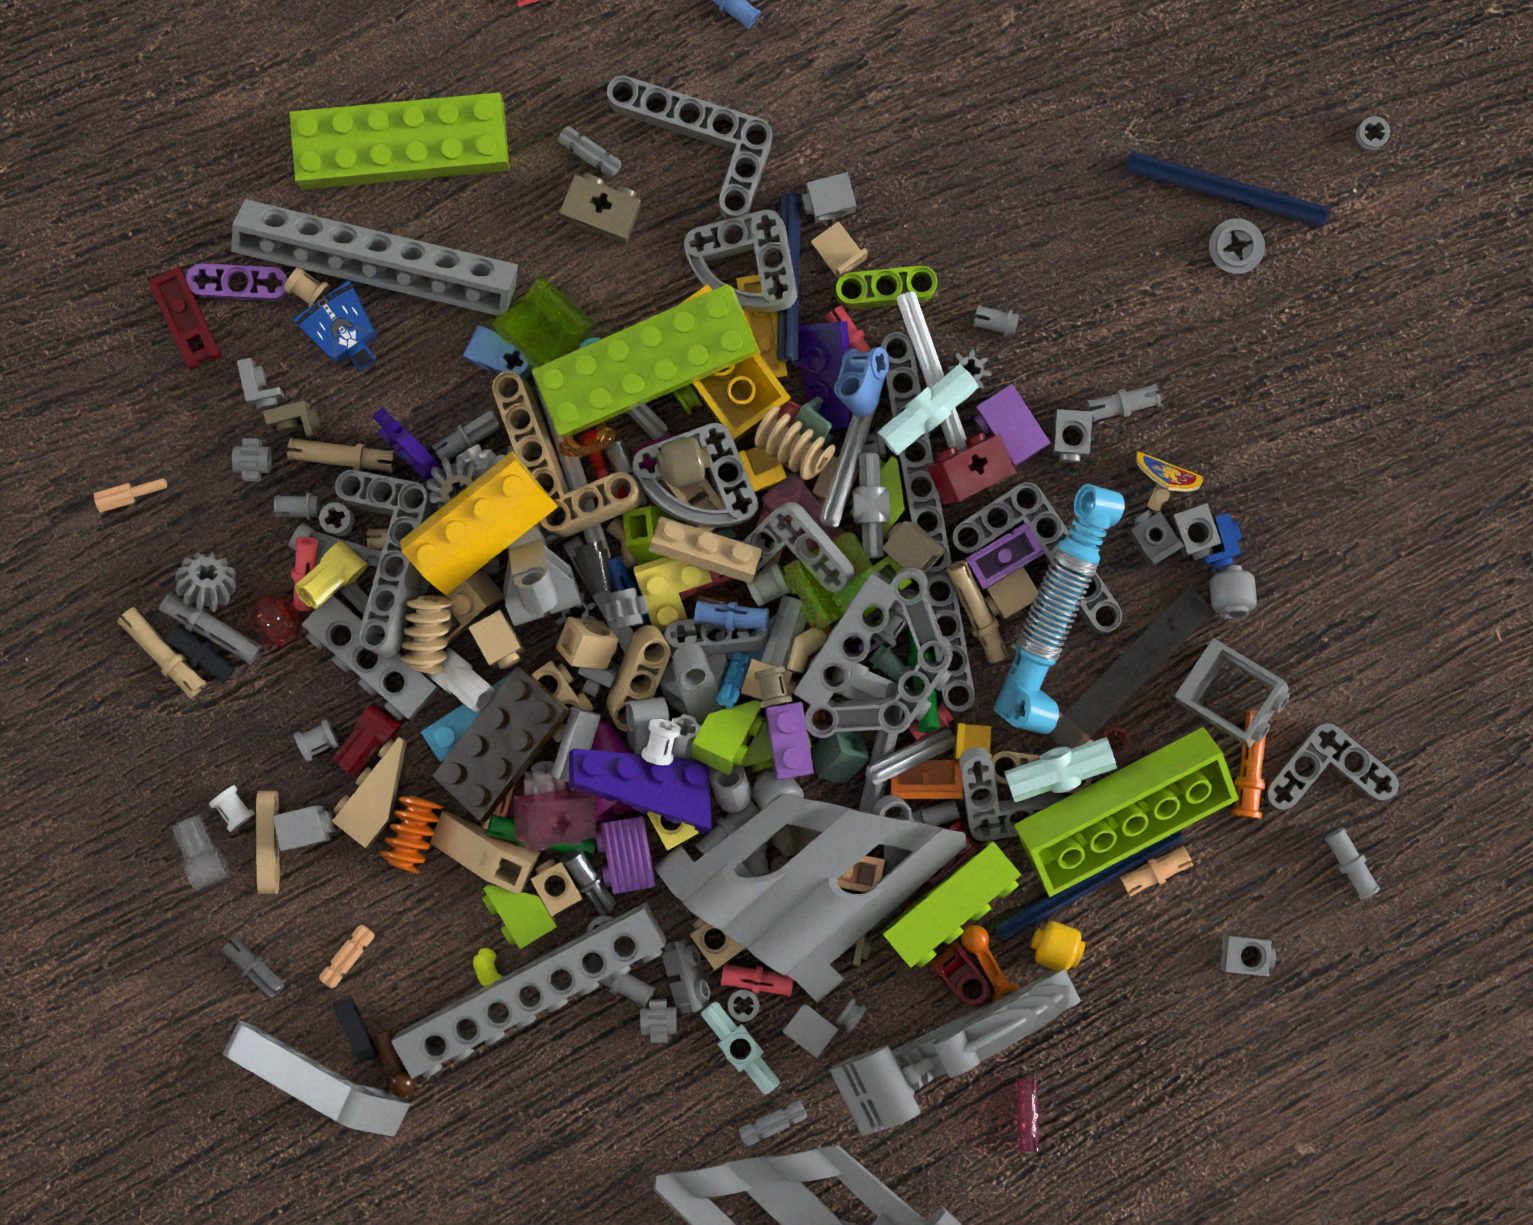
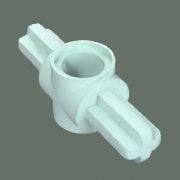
M713 1002L701 1012V1016L720 1039L717 1045L724 1052L726 1058L739 1072L745 1070L763 1094L773 1091L779 1085L780 1080L761 1057L764 1051L757 1044L754 1037L742 1024L736 1026L718 1002ZM743 1038L750 1043L751 1050L747 1056L736 1057L731 1053L730 1045L734 1040Z

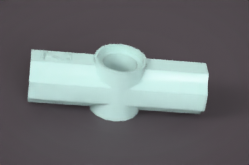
M959 364L931 388L928 386L905 405L906 409L890 420L877 433L887 447L897 456L925 432L928 434L952 414L950 411L966 400L979 386L971 374Z
M1105 737L1072 749L1069 747H1059L1049 750L1040 756V760L1004 771L1014 802H1018L1048 791L1062 793L1072 790L1081 784V780L1117 769L1109 741Z

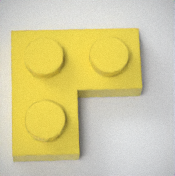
M663 557L633 567L642 596L645 595L651 624L660 631H665L674 621L687 619L680 592L712 582L709 570L669 557Z

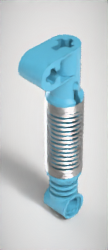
M1086 484L1078 490L1075 496L1074 512L1079 519H1073L1072 524L1075 527H1070L1069 533L1072 535H1067L1056 546L1055 553H1053L1054 559L1050 560L1049 570L1046 571V576L1043 577L1044 582H1041V588H1038L1039 593L1036 594V599L1033 600L1032 611L1028 612L1027 622L1023 624L1022 633L1019 634L1018 640H1016V656L993 708L997 714L1016 728L1048 734L1057 724L1059 718L1058 705L1052 698L1040 690V687L1049 667L1055 665L1060 656L1059 653L1062 651L1060 646L1064 645L1062 640L1067 639L1065 634H1069L1068 629L1072 628L1070 624L1074 622L1072 617L1077 616L1074 611H1079L1078 606L1082 605L1080 600L1084 599L1082 594L1087 593L1084 588H1089L1086 582H1092L1089 576H1094L1095 569L1099 566L1100 556L1098 552L1100 548L1096 545H1102L1103 540L1100 537H1105L1107 533L1104 529L1114 526L1122 517L1124 499L1118 492Z

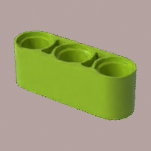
M927 266L850 272L839 278L836 284L835 298L837 303L843 305L845 309L854 310L898 305L897 297L899 295L913 291L917 296L918 302L923 303L932 298L938 279L936 273ZM916 277H924L929 281L930 289L925 292H918L912 287L911 281ZM882 280H889L895 285L896 291L892 295H882L877 290V283ZM849 283L857 285L861 291L860 296L855 299L846 298L841 291L844 285Z

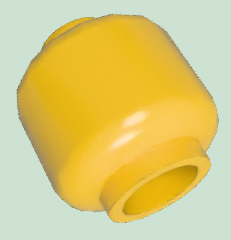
M1052 920L1045 925L1044 929L1036 928L1030 948L1036 949L1034 956L1038 964L1055 971L1065 968L1067 972L1071 967L1077 968L1086 943L1081 941L1079 930Z

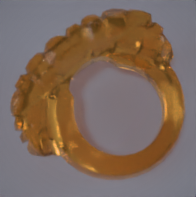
M604 421L597 424L598 433L593 443L579 446L571 436L563 437L558 450L563 456L579 458L591 456L601 452L615 439L616 432L608 428Z

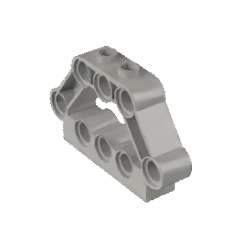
M905 567L899 570L892 580L873 569L858 593L852 598L839 622L833 627L818 654L812 659L809 668L795 687L793 693L810 704L805 715L807 730L813 736L827 738L835 732L884 730L890 734H899L910 726L914 718L919 721L922 720L932 704L927 699L934 688L940 692L951 676L947 669L952 660V646L950 641L942 636L927 595L928 580L920 569ZM912 578L918 582L920 590L915 595H906L901 591L899 583L903 579ZM896 600L901 603L918 650V661L915 665H911L902 671L898 681L897 693L884 699L831 700L830 698L834 693H838L847 687L852 675L851 666L853 663H858L867 656L871 647L872 634L882 631L887 626L891 616L890 607ZM870 606H876L882 610L884 619L879 623H871L866 620L864 610ZM850 636L859 637L864 643V649L858 653H852L846 649L845 640ZM930 646H938L943 650L944 658L939 662H931L926 659L924 651ZM830 666L840 667L844 672V679L840 682H832L826 677L825 670ZM910 676H918L924 681L925 686L918 692H912L906 688L905 680ZM897 705L903 709L905 717L899 721H892L886 716L885 710L889 706ZM820 709H825L832 714L833 722L828 725H821L816 722L814 713Z

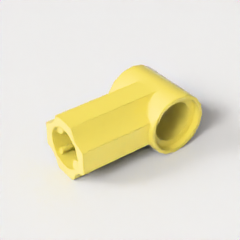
M340 540L324 554L320 564L295 585L294 589L298 593L299 598L308 607H313L316 610L342 586L348 587L365 571L368 564L343 540Z

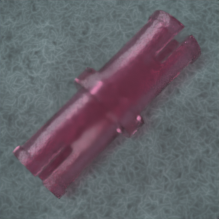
M1015 1079L1017 1111H1013L1014 1119H1017V1152L1040 1151L1038 1119H1042V1111H1038V1079Z

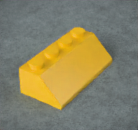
M707 284L680 304L712 291L711 287ZM759 354L690 384L716 421L727 427L734 443H737L758 428L769 410L776 406L781 408L791 399Z
M511 451L400 540L401 551L427 581L447 596L558 506L514 452Z

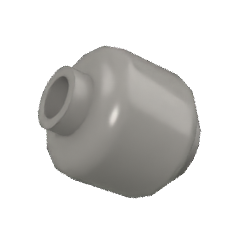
M1239 565L1224 566L1220 569L1221 572L1215 574L1209 582L1212 609L1221 614V617L1224 619L1235 620L1245 618L1249 615V611L1253 610L1257 605L1255 577L1250 572L1242 570V567Z
M767 769L756 777L752 788V799L761 811L783 794L804 798V792L794 778L775 781L773 769Z

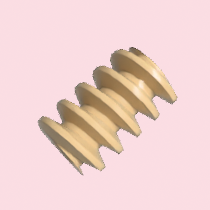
M778 406L773 407L759 425L755 436V445L759 449L766 448L768 455L771 457L777 456L778 461L783 465L789 463L791 471H800V476L804 480H810L829 463L835 452V446L832 444L823 450L822 447L825 439L822 436L812 443L813 430L808 429L802 435L799 434L802 423L797 421L789 427L788 424L791 416L786 413L780 419H777L780 408Z
M422 595L418 596L417 599L406 602L407 606L416 609V613L405 615V619L413 622L414 627L404 628L403 633L412 636L413 640L402 642V647L411 650V654L400 656V660L410 664V668L415 671L438 674L445 671V667L441 662L446 659V652L443 648L448 645V639L444 635L450 629L449 624L445 621L451 618V611L446 607L451 606L453 603L452 599L448 597Z

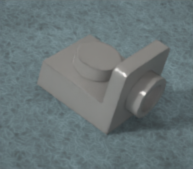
M251 358L237 361L245 400L251 407L256 406L257 410L276 407L278 400L285 399L284 392L280 387L262 391L261 387L267 386L262 366H256V363Z

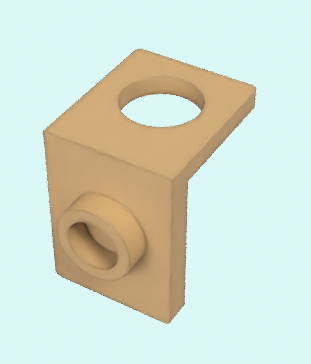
M836 222L811 241L812 246L838 280L867 259L868 251L866 248L860 250L840 222Z

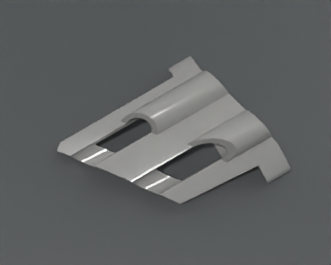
M783 794L696 862L684 850L682 844H679L656 864L654 869L673 895L680 899L694 916L701 918L711 926L727 934L775 971L794 979L816 1002H819L845 980L833 968L831 963L966 847V835L964 832L925 823L894 819L836 804ZM786 824L822 832L781 869L771 874L754 877L742 864L744 860ZM878 844L913 851L864 894L847 893L838 885V879Z
M839 1145L814 1148L786 1155L774 1156L771 1154L717 1163L715 1166L703 1169L676 1171L655 1176L653 1189L689 1225H736L708 1197L729 1195L743 1191L748 1193L780 1225H859L839 1219L802 1183L836 1176L878 1216L872 1225H962L944 1207L938 1209L925 1220Z

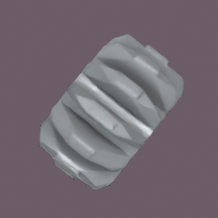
M458 455L455 458V463L450 464V461L444 457L442 459L444 469L433 467L431 474L434 478L427 480V489L432 491L429 494L431 503H439L438 508L440 509L485 473L483 469L476 470L477 463L475 460L471 459L464 465L462 456ZM459 482L460 486L463 485V488L456 490L455 486L452 487V484Z
M213 551L208 557H203L199 552L194 555V560L185 557L182 562V568H178L176 571L177 596H184L183 602L185 606L195 603L198 612L203 609V606H208L214 612L218 604L226 606L230 600V595L235 593L236 573L234 568L228 567L226 557L216 560Z

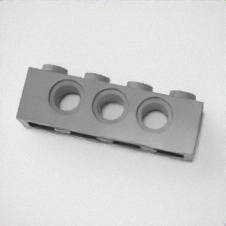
M332 595L320 607L314 610L302 624L309 631L305 637L318 649L321 650L326 646L335 654L331 660L344 672L348 673L352 669L361 677L358 684L374 697L378 692L388 701L384 707L396 718L401 720L405 716L412 720L440 688L424 673L415 671L410 668V664L402 662L400 660V656H402L400 652L390 658L378 656V661L373 668L364 669L360 663V657L367 649L360 644L358 638L362 619L339 598ZM347 626L351 632V639L346 645L338 646L334 641V633L338 628ZM380 635L377 638V645L384 639ZM393 673H400L404 678V686L399 692L392 693L387 688V679Z

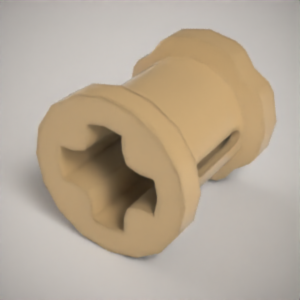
M296 268L284 285V290L288 294L294 293L306 301L308 308L327 296L331 288L330 284L319 282L306 273L305 269Z

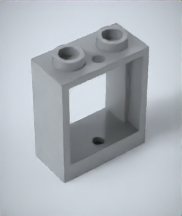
M1213 638L1174 697L1179 705L1251 748L1255 741L1259 743L1265 737L1270 728V724L1267 722L1275 711L1277 713L1282 711L1290 695L1287 694L1289 688L1286 681ZM1224 661L1273 689L1246 731H1243L1198 703Z

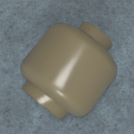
M693 437L666 442L662 445L661 453L656 454L661 480H667L672 487H680L703 481L705 468L711 467L707 447H700L698 441Z

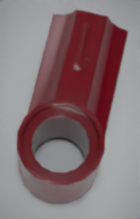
M372 703L354 725L355 730L332 759L354 777H358L378 750L382 749L388 740L393 739L401 724L375 703Z

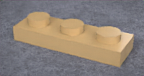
M660 516L649 551L752 584L762 549Z

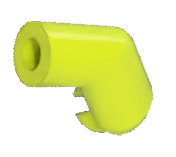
M490 948L480 949L478 955H475L473 959L476 975L480 984L484 987L504 977L497 973L494 964L497 955Z

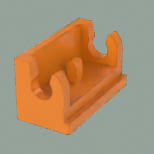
M926 760L890 778L889 793L890 795H897L902 799H963L959 760Z

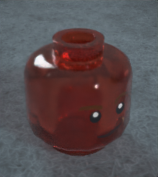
M269 593L253 604L256 611L251 614L249 621L265 644H276L279 648L301 633L299 627L303 623V618L287 596L279 595L274 598Z

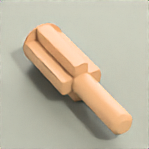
M162 478L131 487L130 483H125L94 492V501L100 513L135 503L134 497L166 489L167 482Z

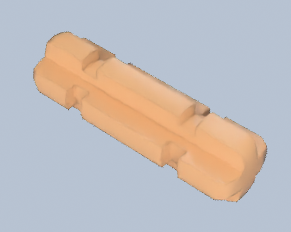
M359 925L351 935L353 938L347 940L330 961L332 965L330 967L327 966L319 975L321 982L329 988H334L343 978L341 975L347 973L364 950L362 948L368 946L374 939L375 934L365 925Z

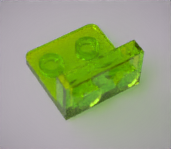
M541 276L534 282L520 303L498 316L492 323V326L498 331L499 336L505 342L515 346L531 365L540 367L573 352L595 322L544 276Z
M852 532L844 533L832 540L854 568V579L838 592L826 590L799 559L783 567L786 572L783 578L792 594L797 593L804 604L801 607V611L806 621L811 626L815 624L818 630L843 616L852 598L858 593L874 569L857 537ZM816 549L811 554L818 555L820 549ZM826 556L820 563L823 565L829 558ZM837 569L832 573L833 577L837 579L840 575Z

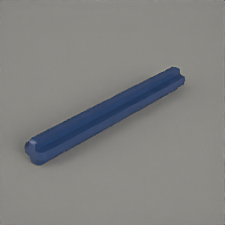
M795 193L782 194L780 197V217L786 227L797 288L795 303L788 309L778 311L777 359L783 363L796 362L798 359L801 198ZM779 252V265H780L781 262H782V260H783V255H782V253ZM778 277V299L783 298V292L787 290L781 285Z

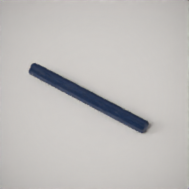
M1131 152L1126 162L1127 172L1313 225L1323 226L1329 215V208L1326 206L1136 152Z
M1179 830L1052 897L1046 894L996 922L993 925V929L997 937L1001 941L1009 939L1183 840L1181 831Z

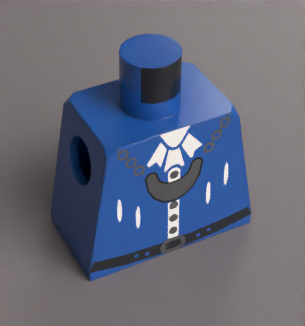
M349 281L294 318L296 324L336 364L349 357L358 371H362L376 361L367 344L374 340L377 334L356 290Z

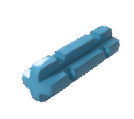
M736 651L733 657L730 658L729 669L726 670L720 687L721 691H719L717 696L718 704L724 705L727 709L733 708L738 701L740 690L748 672L747 668H749L751 662L749 654Z

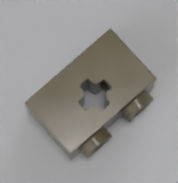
M585 173L584 177L574 175L559 213L561 220L627 245L642 207L641 200L636 198L637 193L622 186H617L616 190L604 186V180L591 174ZM603 200H607L610 210L603 209L601 213H597L594 203L600 205Z

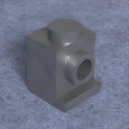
M1150 510L1132 520L1135 527L1127 532L1149 568L1184 547L1161 511L1155 515H1152ZM1151 529L1159 530L1161 533L1159 541L1155 542L1150 539L1149 532Z

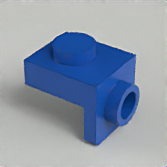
M1229 513L1213 518L1221 540V544L1217 545L1219 553L1200 559L1202 566L1211 564L1213 570L1232 565V558L1241 554L1237 542L1241 540V532L1237 521H1231Z

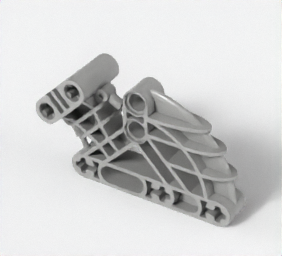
M1065 968L900 1047L890 1050L889 1046L885 1045L862 1053L835 1065L830 1069V1072L861 1135L866 1136L876 1131L900 1125L920 1114L921 1111L914 1099V1092L923 1085L928 1084L935 1077L948 1074L949 1078H953L971 1070L980 1061L999 1053L1020 1039L1034 1033L1046 1023L1055 1019L1063 1011L1078 1004L1081 1000Z

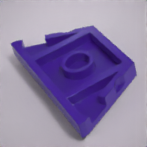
M383 407L372 416L382 427L377 433L426 481L434 478L431 474L433 467L444 469ZM458 482L452 484V487L455 486L456 490L463 488Z

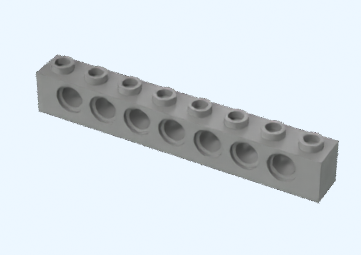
M247 199L244 200L232 224L231 252L501 317L506 316L515 292L518 264Z
M644 902L397 1032L391 1043L412 1079L420 1074L427 1078L443 1068L441 1063L451 1058H454L456 1062L474 1052L472 1047L485 1041L486 1045H490L505 1036L504 1030L514 1025L518 1029L527 1026L537 1019L535 1014L547 1008L549 1012H553L568 1003L567 997L577 992L581 996L590 993L599 987L598 981L610 975L612 979H616L631 970L630 964L640 959L644 963L653 960L663 953L661 948L665 946L666 937L647 902ZM621 936L630 937L635 943V948L630 951H623L618 948L616 939ZM588 953H597L602 957L603 965L597 968L590 967L585 962L584 956ZM559 969L566 970L570 973L572 981L567 984H560L554 979L553 972ZM526 986L535 987L540 993V998L537 1000L526 999L522 994V988ZM496 1002L503 1003L508 1008L509 1014L504 1017L496 1016L491 1010V1004ZM463 1019L472 1020L477 1026V1031L474 1033L464 1032L460 1027L459 1021ZM440 1036L445 1041L446 1047L444 1049L433 1048L429 1044L428 1037Z

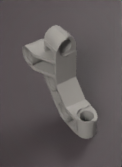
M498 455L488 462L487 471L506 455ZM540 522L507 547L509 559L503 584V593L505 595V606L514 626L545 617V612L548 611L554 614L583 604L571 567L547 548Z
M696 644L683 645L674 652L673 660L668 661L659 682L666 703L682 715L695 717L697 724L701 727L708 714L725 708L724 705H719L717 702L726 670L729 669L725 653L706 654ZM743 764L741 767L735 765L730 776L709 766V779L718 805L724 811L730 813L744 810L751 802L752 792Z

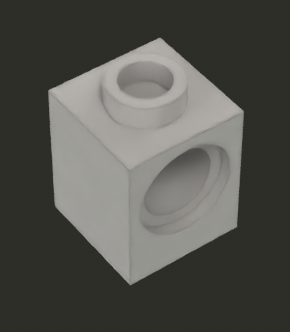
M848 172L808 182L806 185L807 193L801 195L806 215L813 214L815 223L856 212L857 205Z
M1062 409L1055 411L1053 414L1051 456H1059L1060 462L1080 463L1081 458H1086L1090 454L1092 412ZM1065 429H1074L1079 433L1080 443L1078 445L1070 446L1064 442L1062 433Z
M1207 503L1174 514L1169 518L1175 535L1184 545L1180 549L1182 557L1193 555L1195 561L1215 554L1212 547L1221 544V540ZM1190 525H1198L1203 529L1205 536L1202 543H1195L1190 540L1188 536Z
M1223 935L1220 970L1230 973L1268 976L1269 969H1274L1276 949L1271 947V940ZM1253 946L1257 951V959L1252 965L1246 966L1241 960V953L1246 947Z

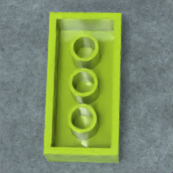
M986 841L967 861L953 869L879 932L910 968L915 964L921 968L936 956L933 949L942 941L948 945L964 932L960 926L971 918L976 922L991 909L988 903L997 895L1004 898L1019 886L1016 879L1021 874L994 841Z

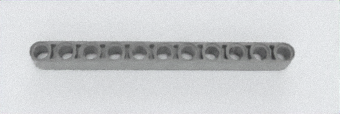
M901 332L888 334L881 344V348L887 353L889 362L884 383L891 420L906 409L905 405L921 393L913 345L909 337ZM891 343H900L905 348L906 354L902 358L894 359L888 355L886 347ZM897 377H905L911 382L912 389L907 393H899L893 387V380ZM925 432L911 444L919 446L923 450V460L920 462L909 461L905 456V450L897 456L909 522L917 523V518L922 514L932 515L936 521V528L927 533L946 550L942 555V563L939 566L931 567L925 575L928 580L927 595L936 620L947 617L953 621L955 626L953 634L944 637L950 641L952 652L960 657L961 665L957 671H948L951 673V676L939 693L941 702L948 711L960 713L967 710L973 704L975 692L957 592L946 572V569L950 568L949 566L952 563L940 496L926 466L933 462L929 434ZM915 480L926 481L929 484L930 493L925 497L914 495L911 490V483ZM942 583L947 587L948 597L945 601H936L931 597L930 587L932 584ZM931 646L932 654L935 655V661H941L944 655L943 650L938 646ZM952 687H961L966 691L967 700L963 706L952 705L949 701L948 693Z

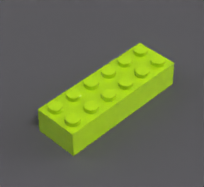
M500 92L289 112L295 181L301 190L510 171L504 102Z
M726 284L532 370V373L558 435L570 437L758 355L761 352L734 288Z
M1202 727L1014 824V827L1033 872L1048 896L1052 897L1239 800L1221 749L1206 729Z

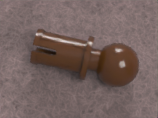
M389 1029L371 1037V1040L375 1045L383 1066L380 1068L381 1072L388 1070L390 1073L387 1080L388 1090L396 1097H405L414 1090L415 1077L412 1079L408 1071L403 1069V1062L391 1043L394 1037L393 1031Z

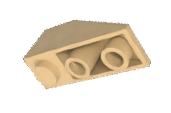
M485 570L473 574L445 596L453 601L451 606L446 607L451 611V618L445 621L450 627L449 632L444 635L448 639V644L466 631L468 627L484 617L504 599V594ZM405 634L403 642L413 640L412 636ZM401 647L406 654H411V650Z
M398 737L395 742L392 739L388 740L378 753V756L381 758L379 763L373 770L367 767L355 782L359 788L351 798L345 795L333 810L337 815L332 822L364 848H370L392 820L407 744L404 738Z
M443 810L430 844L484 880L519 895L529 882L540 852L527 846L520 847L517 845V842L487 837V829Z

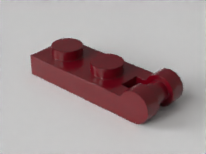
M179 266L148 280L149 286L189 371L200 367L199 363L209 358L213 361L222 357L219 346L186 281L182 268ZM200 337L204 346L192 350L189 342Z

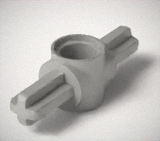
M863 453L858 457L859 487L854 488L852 491L854 523L856 522V525H861L863 557L875 559L884 555V550L882 549L884 546L883 524L890 521L889 490L881 486L879 455L876 453Z

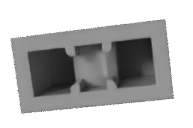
M311 806L272 816L280 851L294 850L333 840L332 832H336V824L332 822L334 819L332 811L327 812L325 806Z

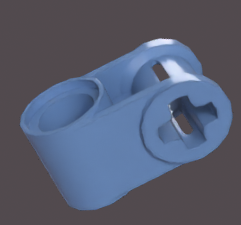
M477 326L462 357L482 369L493 371L497 374L511 371L518 374L524 380L527 379L532 373L531 368L533 367L532 359L522 346L505 339L498 333L483 326ZM519 356L523 365L521 367L515 366L512 370L508 361L510 359L517 360Z
M881 347L873 348L870 352L848 349L843 355L842 366L834 392L851 413L857 417L871 414L879 403L881 388L889 367L888 356L885 350Z

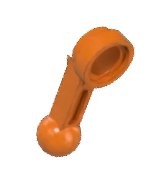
M979 925L967 927L961 935V944L966 951L975 954L987 976L993 993L992 1002L1008 992L1020 989V986L1009 983L1003 976L988 948V932Z

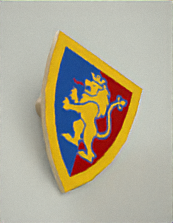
M1139 451L1136 453L1137 465L1147 476L1156 482V486L1147 504V507L1152 510H1161L1163 503L1169 499L1170 490L1181 492L1194 491L1199 489L1203 482V476Z

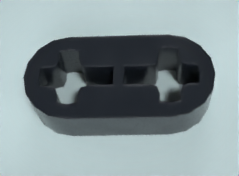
M351 995L334 1001V1011L358 1061L362 1064L377 1057L378 1053L371 1040L372 1036Z

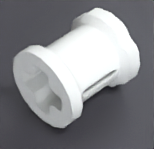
M652 719L648 726V729L651 731L648 745L642 750L641 756L646 761L657 765H670L674 758L671 753L674 739L679 736L681 728L676 723L668 720Z
M235 785L223 791L209 803L210 807L216 808L227 822L229 832L234 831L255 815V812L248 810L236 794L238 789Z

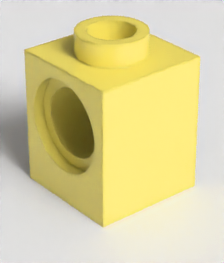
M650 811L647 813L667 851L699 833L697 830H694V826L682 822L676 830H667L661 823L662 815Z

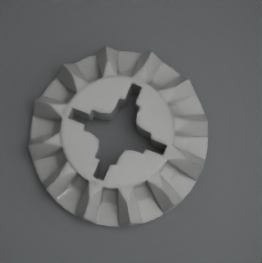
M1229 219L1222 222L1215 228L1208 241L1209 256L1213 259L1217 268L1228 272L1229 275L1245 274L1251 271L1260 263L1265 251V242L1261 231L1253 223L1244 219ZM1232 235L1237 243H1250L1240 251V260L1234 251H1223L1232 243Z

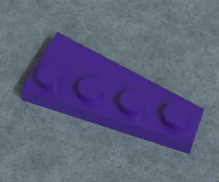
M573 748L569 752L570 788L611 802L614 800L632 805V809L641 812L650 811L665 816V820L676 824L682 822L694 826V830L703 833L711 830L708 765L698 760L673 758V762L670 765H657L646 761L640 754Z

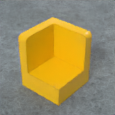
M755 447L748 451L742 450L738 452L755 493L789 480L777 456L771 457L768 455L766 448L759 449Z
M965 723L955 724L956 738L953 759L959 760L962 753L972 747L984 748L990 754L991 726L967 725Z

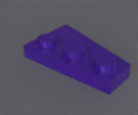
M847 321L798 325V359L793 364L795 369L799 368L806 388L804 392L808 402L817 396L824 400L818 414L831 423V429L848 428L853 415L834 392L842 366L843 355L846 350L850 349Z

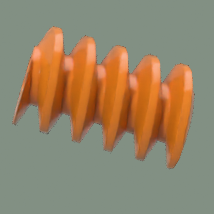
M412 795L410 797H399L398 801L406 807V810L394 811V815L402 822L401 824L389 825V828L397 836L385 838L384 841L392 847V851H380L379 855L388 861V864L421 874V871L413 864L424 863L426 858L418 850L430 848V844L422 837L435 834V831L427 823L439 822L440 818L432 812V809H442L444 806Z

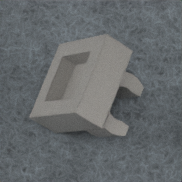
M610 661L607 669L580 667L578 674L588 678L582 692L596 697L602 685L610 688L616 678L620 665Z

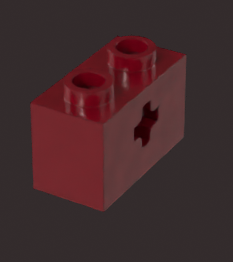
M984 431L976 433L964 440L965 446L959 449L956 446L944 449L936 454L938 460L926 465L943 504L960 502L1016 473L1000 434L986 436Z

